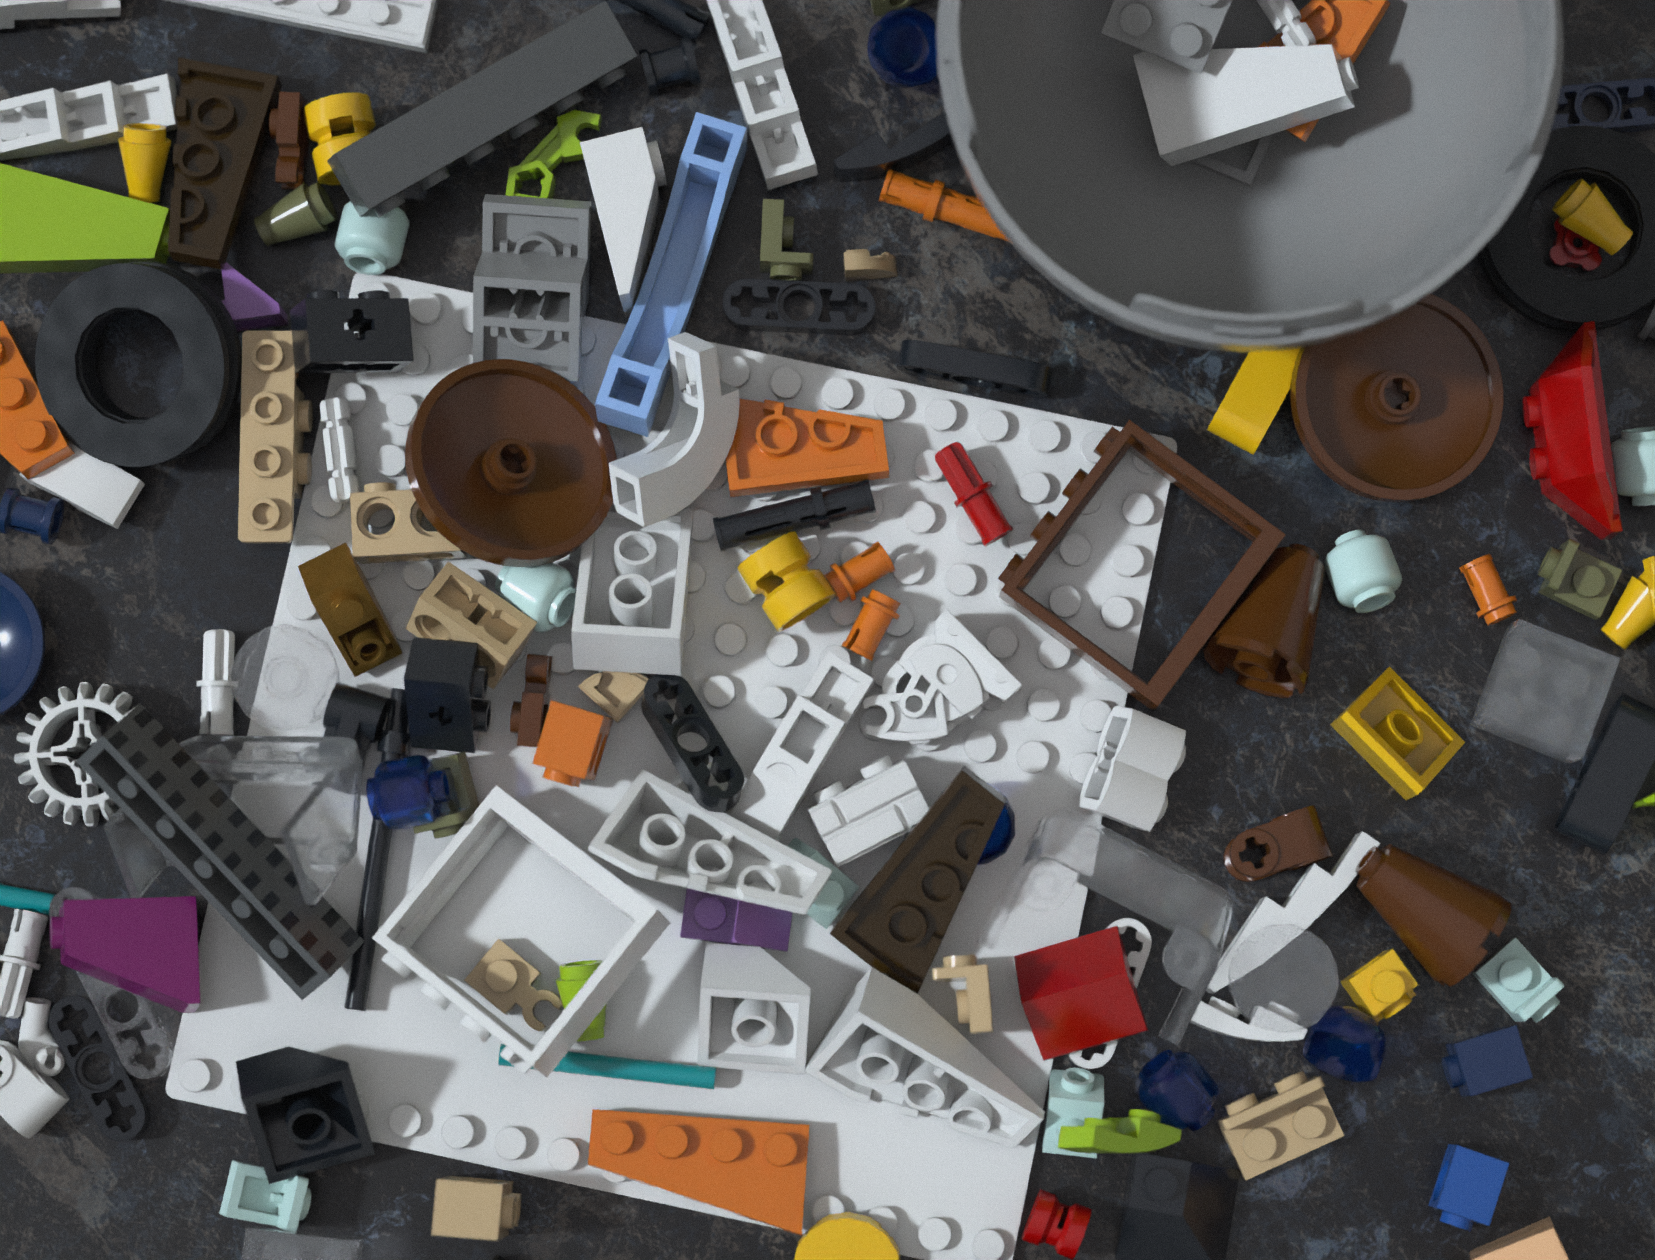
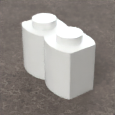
M1115 706L1102 730L1097 757L1086 775L1081 790L1079 807L1129 827L1150 832L1155 823L1159 822L1166 812L1168 806V797L1166 795L1168 780L1181 767L1185 759L1186 746L1184 743L1186 730L1135 709Z

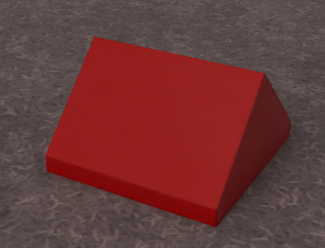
M1118 926L1014 956L1021 1004L1044 1061L1148 1031Z

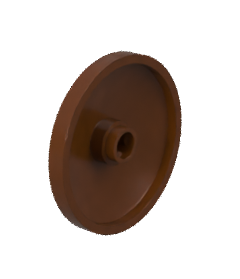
M1429 294L1399 314L1362 331L1324 343L1302 346L1292 372L1290 401L1295 427L1303 446L1315 464L1329 478L1343 488L1372 500L1409 502L1428 498L1448 490L1469 476L1482 462L1493 445L1499 430L1503 411V383L1494 351L1479 327L1456 306L1442 298Z
M512 359L484 360L463 366L447 375L431 389L411 421L406 439L405 462L409 484L420 509L435 529L449 542L462 551L483 561L509 567H532L552 563L564 558L582 546L600 527L613 503L608 463L617 460L610 432L606 424L598 422L596 408L589 399L569 381L546 368Z

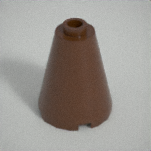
M1293 543L1289 547H1280L1274 551L1206 643L1204 657L1215 671L1222 675L1226 666L1239 674L1236 684L1267 696L1291 698L1295 689L1298 690L1299 694L1304 692L1309 678L1325 567L1318 560L1319 555L1313 549L1302 544Z
M1392 844L1386 845L1381 850L1376 846L1372 847L1360 860L1355 870L1360 875L1357 882L1358 889L1433 980L1442 986L1446 984L1451 987L1457 984L1481 962L1488 953L1482 946L1487 940L1490 931L1499 937L1511 914L1512 904L1503 898L1501 894Z

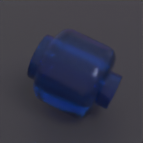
M423 755L381 762L375 769L374 777L368 778L366 782L367 800L372 817L376 821L382 820L385 826L392 830H403L431 824L440 816L442 803L450 801V787L446 772L444 770L436 771L430 759Z
M1165 1050L1154 1056L1141 1069L1138 1076L1141 1081L1138 1088L1139 1099L1148 1111L1160 1115L1162 1124L1181 1130L1189 1128L1190 1131H1196L1212 1119L1215 1114L1213 1105L1217 1099L1219 1088L1214 1078L1192 1053L1184 1051L1174 1053L1172 1050Z

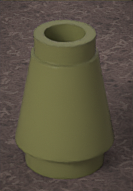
M304 182L265 210L263 214L255 217L254 222L263 242L270 246L276 242L280 243L327 231L328 224L337 220V214L327 191L320 182L310 186Z

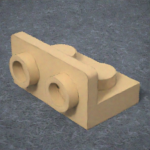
M976 955L943 957V968H932L934 982L966 981L967 989L956 990L959 1023H970L971 1034L993 1033L988 965H977Z
M1300 1071L1275 1082L1274 1086L1278 1093L1258 1101L1255 1093H1251L1225 1105L1228 1115L1218 1119L1217 1123L1243 1180L1251 1179L1344 1136L1323 1090L1325 1085L1321 1076H1313L1307 1079L1304 1071Z

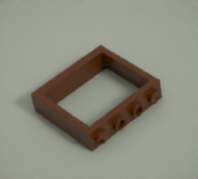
M1129 420L1120 432L1112 426L1105 437L1099 442L1093 452L1101 458L1089 474L1080 468L1068 483L1062 495L1069 500L1059 514L1056 516L1048 511L1030 535L1037 543L1025 559L1016 553L998 578L1005 584L1001 589L999 597L1154 712L1286 534ZM1128 451L1253 542L1148 683L1024 592V589Z

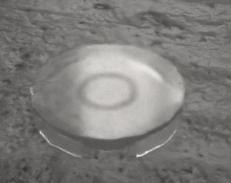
M284 624L266 627L246 640L235 656L231 681L234 697L245 715L260 726L279 731H290L305 728L324 717L331 692L336 683L340 682V675L336 659L326 641L309 629Z
M1293 924L1269 925L1249 934L1235 950L1228 969L1229 992L1238 1011L1254 1026L1273 1033L1299 1032L1318 1023L1331 1007L1339 987L1337 964L1328 945L1312 932Z

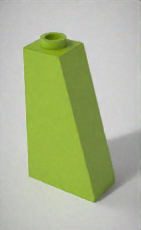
M0 163V273L89 272L105 265L137 261H152L166 264L167 258L170 256L168 252L169 208Z

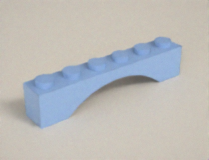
M696 112L679 160L670 199L648 270L628 322L611 355L595 401L598 422L649 437L671 373L668 338L685 332L747 152V127Z

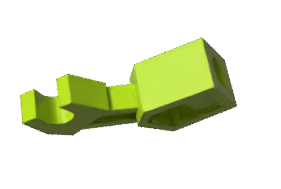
M573 110L557 117V126L519 165L509 168L506 196L553 199L556 182L551 173L552 170L562 160L566 163L584 159L580 145L581 141L577 139L578 133L584 128L600 131V114ZM538 177H543L540 181L542 186L540 197L518 193L519 188L523 185L522 181L536 180Z

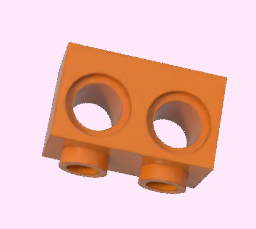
M551 700L532 764L545 767L542 778L568 786L579 787L581 779L595 780L613 718Z

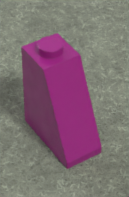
M196 896L63 900L59 916L50 917L51 949H60L61 965L181 1013H194L201 1004Z

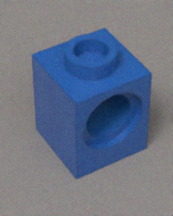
M1448 1144L1428 1206L1442 1210L1439 1221L1470 1232L1474 1222L1489 1226L1509 1163L1459 1145Z

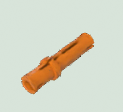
M889 168L879 197L880 202L897 205L923 214V220L933 222L935 218L1010 242L999 230L979 198L946 188L943 181L935 179L934 183Z

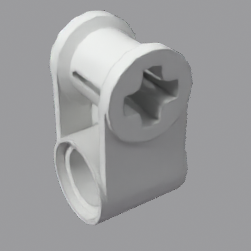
M0 1040V1055L3 1058L0 1061V1070L3 1072V1074H0V1115L22 1136L32 1139L70 1098L52 1077L39 1074L35 1066L32 1068L17 1046L9 1041Z

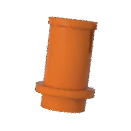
M875 542L872 544L873 546L840 566L836 563L830 565L831 571L825 574L824 577L835 592V598L839 603L847 598L851 602L856 600L855 593L888 573L895 571L890 557L879 542Z
M1491 554L1479 557L1459 568L1461 573L1464 574L1480 608V611L1476 613L1478 619L1484 617L1487 626L1505 620L1517 613L1513 605L1517 599L1515 595L1509 597L1492 561Z
M874 589L871 590L868 598L862 596L860 601L864 603V606L848 637L842 643L843 647L870 661L875 657L874 654L892 619H899L900 615L896 611L901 604Z

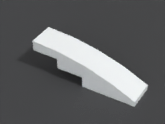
M706 0L767 189H774L818 175L816 163L801 122L799 109L784 69L782 55L763 1Z
M164 74L119 86L112 81H107L62 93L55 88H50L1 100L0 160L33 157L118 143V138L123 137V126L126 124L150 123L165 126L166 132L177 130L178 121L175 117L176 97L178 95L175 78Z
M1363 831L1357 833L1330 873L1316 864L1308 866L1282 906L1267 896L1261 898L1201 988L1208 993L1217 992L1266 962L1305 931L1356 877L1358 873L1355 870L1363 856L1372 847L1376 846L1378 848L1381 843Z

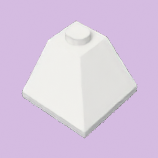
M706 943L700 987L697 1066L805 1075L811 988L761 947Z

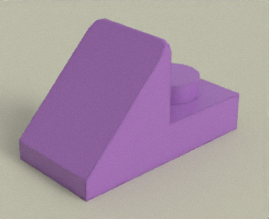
M226 262L222 270L225 300L221 301L231 315L237 331L288 325L287 314L280 304Z
M687 888L680 937L723 944L758 946L762 949L788 952L793 912Z

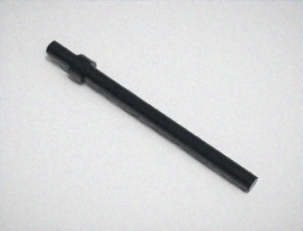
M391 689L386 729L380 730L377 752H382L355 931L365 942L352 954L345 1009L366 1011L376 941L372 937L378 931L403 756H409L411 745L410 734L407 733L408 714L405 689Z

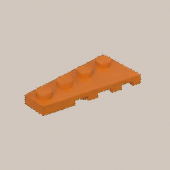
M592 1109L588 1165L802 1236L810 1125Z

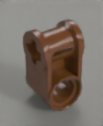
M1311 805L1270 820L1266 824L1240 833L1226 846L1223 859L1224 866L1232 877L1243 882H1253L1286 870L1290 872L1332 857L1333 854L1315 805ZM1246 843L1251 850L1260 849L1263 858L1256 862V869L1251 861L1242 863L1239 854L1246 849Z

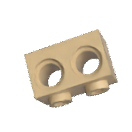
M378 482L365 484L364 492L350 493L353 558L359 564L466 558V552L453 545L438 531L430 532L422 528L421 521L424 513L420 509L411 489L396 490L395 483ZM383 509L394 512V525L387 533L381 535L370 533L368 524L375 512Z
M448 561L419 597L405 629L418 638L478 643L480 665L488 666V686L495 689L522 654L537 622Z
M460 1176L438 1178L436 1180L431 1235L498 1241L508 1236L509 1229L519 1225L521 1194L512 1193L513 1181Z

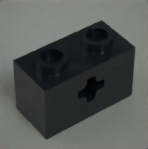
M320 290L308 293L306 295L307 298L290 310L295 373H397L414 361L408 298H390V292L383 290L362 292L358 294V298H339V292ZM346 322L348 324L349 330H344V324ZM354 331H358L359 337L356 339Z
M413 637L404 675L411 747L475 753L479 732L487 733L491 720V701L483 700L486 697L488 687V666L480 665L478 643Z

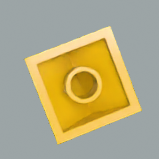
M1390 666L1330 724L1405 800L1415 797L1422 792L1465 743Z

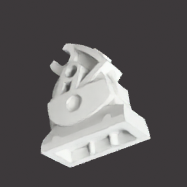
M945 609L935 621V635L925 636L912 643L905 650L900 661L894 664L887 672L882 685V695L870 696L863 700L864 710H868L873 706H879L887 714L886 721L882 725H865L866 735L890 741L909 742L911 745L929 743L930 740L946 737L948 735L947 732L956 728V725L966 719L972 720L983 710L981 706L988 701L989 696L1005 703L1021 689L1022 684ZM905 674H908L911 679L904 692L896 693L899 680Z

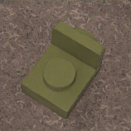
M763 199L760 273H770V279L792 281H800L802 275H812V253L782 252V248H793L794 216H784V200Z
M1568 539L1560 545L1559 549L1551 546L1537 573L1538 576L1544 578L1538 593L1594 620L1599 619L1622 570L1579 550L1580 543L1572 539Z

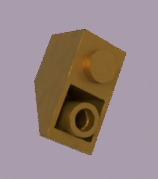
M346 542L298 566L313 606L354 677L403 654L368 580L357 561L353 558V554Z

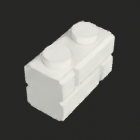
M889 755L884 756L861 768L860 771L864 778L844 788L841 780H838L812 793L816 803L806 809L837 868L912 830L928 811L929 807L905 760L901 759L892 763Z

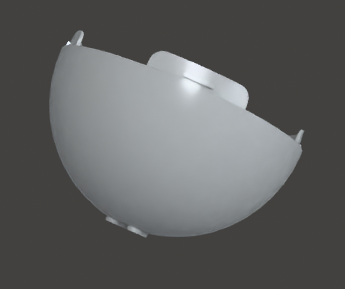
M939 0L936 31L938 74L949 129L961 164L976 195L999 230L1018 252L1054 286L1094 313L1124 328L1161 341L1197 349L1229 352L1278 351L1334 340L1362 331L1399 314L1431 294L1460 270L1498 231L1528 185L1540 161L1553 124L1561 87L1564 47L1560 0H1388L1391 3L1353 64L1359 84L1358 89L1351 90L1354 108L1320 118L1306 142L1283 130L1172 167L1159 156L1133 57L1135 54L1146 51L1101 33L1114 0ZM1232 0L1212 49L1258 47L1264 41L1268 43L1277 35V32L1256 0ZM1311 0L1292 1L1298 11H1300Z

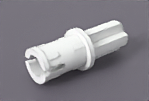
M211 629L203 635L202 680L197 681V687H201L199 735L234 736V688H239V682L234 681L235 635L230 630Z
M20 909L14 910L8 942L6 943L4 954L0 955V962L3 963L0 973V1016L11 1019L19 1018L21 1015L32 971L40 970L41 965L37 964L42 937L49 920V916Z

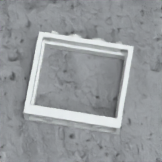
M496 785L372 938L387 950V953L381 959L405 979L412 971L424 979L426 983L420 991L443 1010H446L451 1003H454L466 1014L460 1023L483 1042H486L491 1035H494L504 1043L506 1047L499 1055L524 1075L527 1074L531 1067H534L547 1078L669 926L670 922L655 906ZM508 826L634 922L535 1047L411 949V946Z

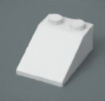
M643 127L580 142L618 294L626 318L630 317L645 277L661 206L658 187L667 185L657 140L646 143Z
M612 504L600 527L581 548L571 630L573 669L681 676L686 628L693 508H684L667 519L643 527L616 513Z

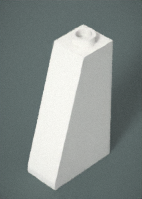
M1332 44L1211 49L1201 74L1148 52L1133 55L1159 156L1171 167L1354 108L1351 90L1359 88L1356 72L1350 57L1342 59Z

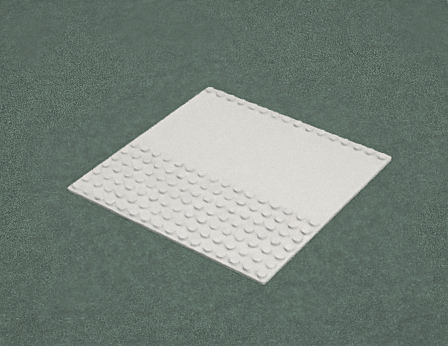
M357 272L353 277L349 298H358L359 293L374 290L390 292V298H408L414 361L397 373H331L325 399L335 397L346 398L350 404L352 421L348 422V426L353 428L358 469L354 471V475H357V478H359L360 492H364L365 484L378 482L395 483L396 490H409L411 487L406 471L405 447L408 430L418 407L439 381L453 371L473 363V293L385 274L365 275ZM584 316L582 323L581 374L579 382H569L578 388L595 406L611 355L626 324ZM347 322L344 324V330H349ZM354 331L356 339L359 337L358 331ZM709 342L717 347V353L721 360L720 381L739 389V397L741 399L763 403L766 399L783 402L785 407L812 412H817L821 409L883 421L889 478L868 480L876 513H867L832 522L829 529L820 531V527L816 526L796 531V534L811 555L808 567L810 569H820L823 575L831 571V564L836 563L840 566L873 546L872 544L875 542H879L885 549L895 567V571L888 573L855 593L856 600L851 602L847 598L839 603L834 597L804 620L784 631L777 632L762 608L765 600L764 595L752 593L737 567L750 555L780 536L740 545L721 552L713 518H720L765 505L811 495L810 489L817 487L730 497L725 459L721 469L705 491L686 507L693 508V526L681 677L689 683L744 774L743 788L797 696L802 694L828 651L874 678L875 682L865 698L882 695L883 681L890 668L900 661L901 656L912 643L925 636L935 635V621L947 609L1022 684L1021 689L1005 703L989 696L988 701L981 706L983 710L972 720L968 718L956 725V728L947 732L948 735L946 737L916 745H911L909 742L890 741L866 735L865 725L880 726L886 721L887 714L879 706H873L868 710H864L862 701L820 769L818 778L778 842L788 845L794 838H798L819 852L835 866L806 809L816 803L812 793L838 780H841L844 788L864 778L860 771L861 768L889 755L892 763L901 759L905 760L929 808L964 765L1007 799L918 995L1043 1109L1053 1059L1043 1060L1022 1007L1014 956L1074 939L1079 935L1103 817L1079 807L1080 794L1086 775L1097 757L1099 740L1108 716L1115 706L1125 707L1128 692L1002 600L999 595L1005 584L998 578L1016 553L1025 559L1037 543L1030 535L1044 515L1050 511L1057 516L1069 499L1062 495V492L1078 470L1081 468L1089 474L1101 458L1093 451L1102 438L1105 437L1112 426L1119 432L1123 427ZM672 371L649 437L606 424L614 443L617 459L644 449L658 437L665 427L673 405ZM320 419L311 458V483L305 484L232 801L356 931L382 752H377L378 741L375 744H371L354 797L308 782L326 728H323V719L331 692L337 682L389 698L392 688L405 689L404 675L413 637H417L405 628L419 597L449 561L499 595V592L495 589V583L499 572L504 566L483 561L466 553V558L359 564L403 654L354 677L313 606L298 568L299 565L345 542L352 552L350 502H334L330 497L328 479L332 478V474L327 472L322 431L326 428V425ZM1149 433L1174 453L1177 452V443L1173 438ZM951 443H962L984 482L991 481L993 487L990 489V492L1009 525H1012L1014 529L1003 538L988 546L983 545L980 535L963 507L956 508L954 502L957 500V497L935 461V455L938 451ZM1128 451L1024 589V592L1132 671L1170 481ZM851 482V483H843V484H835V485H827V486H819V487H821V491L823 492V491H827V490H831V489H835V488H839V487H843V486H847V485H851V484H855V483H859V482ZM386 509L375 512L368 524L370 533L375 535L387 533L394 525V512ZM423 514L422 528L430 532L437 531ZM582 546L564 558L553 562L571 573L575 589H577ZM874 589L901 604L896 611L900 615L899 619H892L874 654L875 657L870 661L843 647L842 643L848 637L864 606V603L860 601L862 596L868 598L871 590ZM572 614L570 619L561 627H554L544 633L533 631L522 654L495 689L487 687L486 697L483 700L491 701L489 730L487 733L479 732L475 753L465 752L476 795L480 805L497 785L655 906L670 922L669 926L607 1002L604 1026L605 1037L590 1041H576L569 1051L697 1066L700 987L706 943L715 942L680 937L687 888L636 877L588 851L589 844L642 769L692 795L641 710L642 697L620 722L617 723L613 719L595 780L581 779L579 787H572L542 778L545 767L532 764L537 747L518 746V734L510 733V716L513 702H521L522 692L525 691L527 654L553 656L552 675L549 685V693H551L550 703L552 700L611 718L578 687L588 677L602 671L573 669ZM640 673V674H642V675L648 677L649 679H650L652 676L656 675V674H644V673ZM905 674L899 680L896 693L904 692L911 679L908 674ZM659 694L657 702L666 700L674 711L676 698L668 700L663 694ZM674 712L673 722H674L676 719H678L677 716L675 715V712ZM386 718V721H385L383 730L386 729L387 718ZM684 733L677 738L679 744L688 751H701L707 746L705 739L696 733ZM410 745L409 756H403L378 930L456 835L434 839L432 830L414 834L412 823L421 819L422 814L409 766L416 762L459 753L457 751L414 748ZM712 761L707 765L709 770L711 769ZM711 774L708 786L718 785L722 791H726L728 782L718 783ZM731 809L728 810V811H725L724 813H726V814L729 815ZM508 826L411 946V949L535 1047L564 1011V1007L559 1010L549 1001L539 1002L535 1007L534 1013L536 1018L543 1022L546 1028L543 1032L537 1031L525 1022L522 1008L518 1004L514 1006L508 1015H505L466 983L464 979L499 938L542 973L532 985L536 990H548L560 997L555 979L560 978L559 965L585 960H602L603 962L634 922ZM911 830L838 867L841 872L859 886V889L827 929L819 925L807 914L803 915L793 912L788 952L764 949L811 988L806 1066L844 998L871 969L870 965L830 935V932ZM208 902L198 945L201 1004L194 1013L182 1014L166 1083V1093L173 1099L246 1114L241 1100L236 1061L290 1046L348 1062L373 1142L773 1228L778 1227L754 1221L735 1213L589 1166L588 1156L592 1109L810 1125L802 1234L827 1215L852 1212L869 1216L882 1225L881 1228L887 1231L890 1237H893L899 1247L900 1255L922 1260H1013L1040 1123L1016 1148H1012L953 1130L947 1119L919 1111L917 1118L900 1114L901 1105L870 1096L869 1103L851 1099L806 1072L804 1075L716 1068L714 1089L554 1071L546 1078L536 1069H530L524 1075L516 1067L498 1065L500 1046L504 1043L494 1035H491L486 1042H483L460 1023L466 1014L454 1003H451L446 1010H443L420 991L426 983L424 979L414 971L405 979L381 959L387 953V950L376 942L366 1011L344 1008L352 955L328 980L305 999L301 1000ZM976 955L977 965H988L993 1033L971 1034L970 1023H959L956 990L967 989L966 981L934 982L932 968H943V957Z

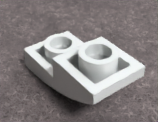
M70 441L69 443L75 454L30 479H27L21 473L19 474L28 483L69 502L77 510L116 529L119 528L145 485L140 479L121 468L88 455Z
M1212 996L1208 1004L1202 1001H1195L1186 1019L1187 1022L1221 1035L1261 1042L1303 1040L1308 1031L1296 1024L1299 1014L1272 1001L1269 1002L1266 1009L1259 1005L1252 1006L1244 1023L1237 1019L1241 1012L1240 1009Z

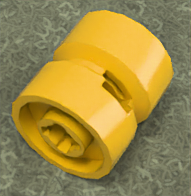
M349 92L334 94L312 101L304 107L303 114L308 137L311 141L318 143V146L312 152L317 179L321 184L341 185L327 160L338 151L367 136L374 130L376 122L371 99L367 94Z
M795 531L771 541L750 555L737 567L752 593L764 595L765 600L762 608L777 632L784 631L804 620L836 596L820 569H810L808 567L811 555Z

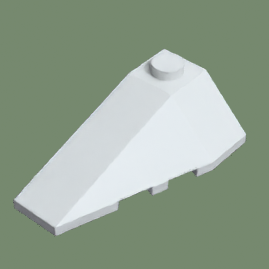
M644 769L640 771L588 848V851L636 877L803 915L808 913L832 873L831 869L724 812H711L702 808L692 795Z
M873 967L844 998L805 1069V1072L851 1099L864 1103H869L870 1096L901 1105L900 1114L917 1118L919 1111L947 1119L953 1130L1012 1148H1016L1043 1120L1045 1114L1041 1107L922 997Z

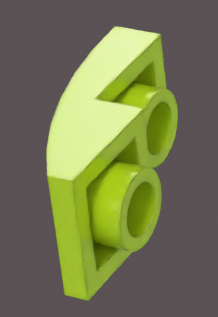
M1131 1109L1129 1110L1128 1117L1106 1118L1105 1120L1085 1118L1083 1126H1061L1057 1148L1080 1153L1147 1152L1164 1148L1180 1141L1182 1130L1162 1124V1116L1158 1113Z

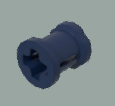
M11 487L6 489L0 503V533L8 534L14 530L39 536L42 543L52 545L59 535L63 521V499L53 497L50 501L21 495L20 489Z

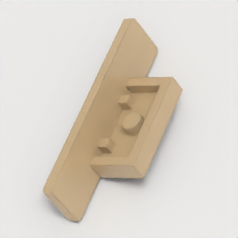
M245 331L242 335L238 539L242 543H291L293 541L294 499H302L303 484L311 483L310 453H303L304 432L312 431L313 408L311 400H304V394L296 385L297 373H295L292 331Z

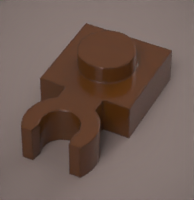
M279 92L278 108H272L270 112V136L272 140H276V144L279 146L275 180L276 183H282V190H294L305 182L304 157H308L309 137L303 109L309 103L300 92Z
M527 654L525 691L522 692L521 702H513L510 716V733L518 734V746H538L549 710L551 694L549 693V685L552 675L553 656Z

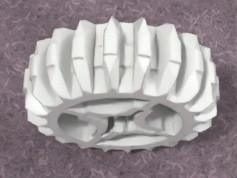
M81 682L77 691V699H75L73 692L68 687L63 686L58 689L60 705L57 706L51 699L43 697L39 703L47 714L43 718L32 713L26 715L25 720L36 728L33 735L24 732L18 733L17 741L30 745L29 752L16 754L14 761L21 765L31 766V769L23 772L18 777L20 784L25 786L38 783L30 792L28 798L35 804L48 799L44 809L45 815L54 818L64 809L63 822L72 826L78 822L82 813L85 825L96 827L99 822L100 810L108 822L115 823L119 820L116 803L105 792L99 794L98 788L101 787L76 762V759L68 756H76L81 752L87 751L88 742L92 746L102 736L101 726L96 724L95 712L109 714L117 722L130 712L128 709L132 703L133 697L130 694L122 692L113 700V687L108 684H102L94 698L92 685L87 682ZM78 716V721L73 722V734L70 739L62 745L51 746L58 730L67 721ZM50 765L72 768L76 784L81 786L82 798L71 797L58 786L52 776Z

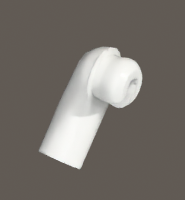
M29 997L25 998L18 1048L31 1067L35 1066L39 1074L46 1077L55 1076L62 1071L66 1061L48 1028L52 1002L43 998Z

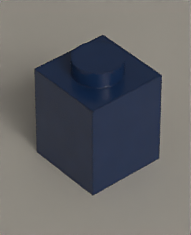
M1517 1025L1504 1026L1445 1044L1449 1056L1442 1057L1444 1073L1451 1089L1459 1087L1461 1096L1471 1097L1533 1078Z

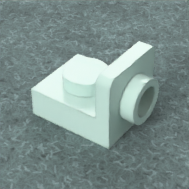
M1516 937L1511 938L1472 973L1515 1022H1525L1530 1017L1535 1023L1542 1020L1558 1006L1560 1001L1555 995L1565 986L1558 977L1552 978Z

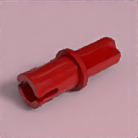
M960 442L951 443L938 451L935 455V461L957 497L954 504L956 508L963 507L980 535L983 545L988 546L1014 530L1012 525H1009L990 492V489L993 487L991 481L984 482L963 444Z

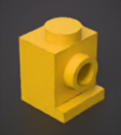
M1393 949L1381 952L1340 981L1371 1026L1383 1018L1388 1019L1412 1002L1411 999L1416 996L1413 989L1418 986V983Z

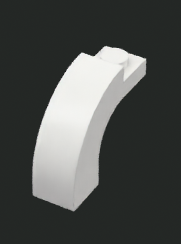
M687 332L668 338L674 397L672 410L665 427L658 437L644 449L608 463L614 511L643 527L650 526L675 515L705 491L721 469L737 429L740 406L739 389L720 381L722 364L717 353V347Z

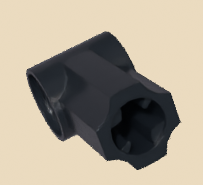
M341 682L336 683L325 710L323 728H326L308 782L342 794L355 796L371 744H375L378 741L380 730H383L388 715L389 697Z

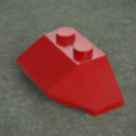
M1595 321L1584 322L1572 334L1529 388V396L1523 397L1522 409L1525 426L1527 428L1533 427L1536 448H1531L1529 452V464L1533 480H1540L1541 492L1544 496L1599 539L1605 540L1614 538L1623 531L1619 511Z

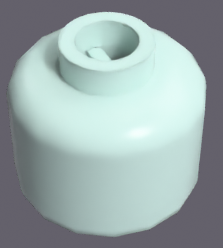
M350 201L343 208L335 240V248L344 259L346 266L351 270L365 275L382 274L386 269H390L400 262L409 228V220L405 212L399 207L379 218L374 209L359 216Z
M1655 426L1622 430L1621 439L1611 444L1617 494L1632 496V505L1634 506L1655 505Z
M1353 530L1338 537L1335 540L1336 547L1327 554L1324 561L1325 570L1338 602L1343 606L1355 608V611L1358 613L1372 612L1390 604L1396 597L1394 592L1401 585L1402 575L1388 540L1379 535H1366L1364 530Z
M552 562L532 567L504 566L499 572L495 583V589L499 592L498 596L536 621L537 624L533 631L544 633L554 627L563 626L570 619L574 612L576 589L574 588V579L567 569Z

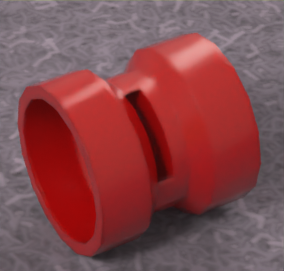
M1040 1189L1025 1225L1022 1240L1037 1246L1042 1243L1054 1246L1057 1254L1073 1260L1087 1229L1092 1209L1077 1203L1070 1206L1059 1202L1057 1195Z

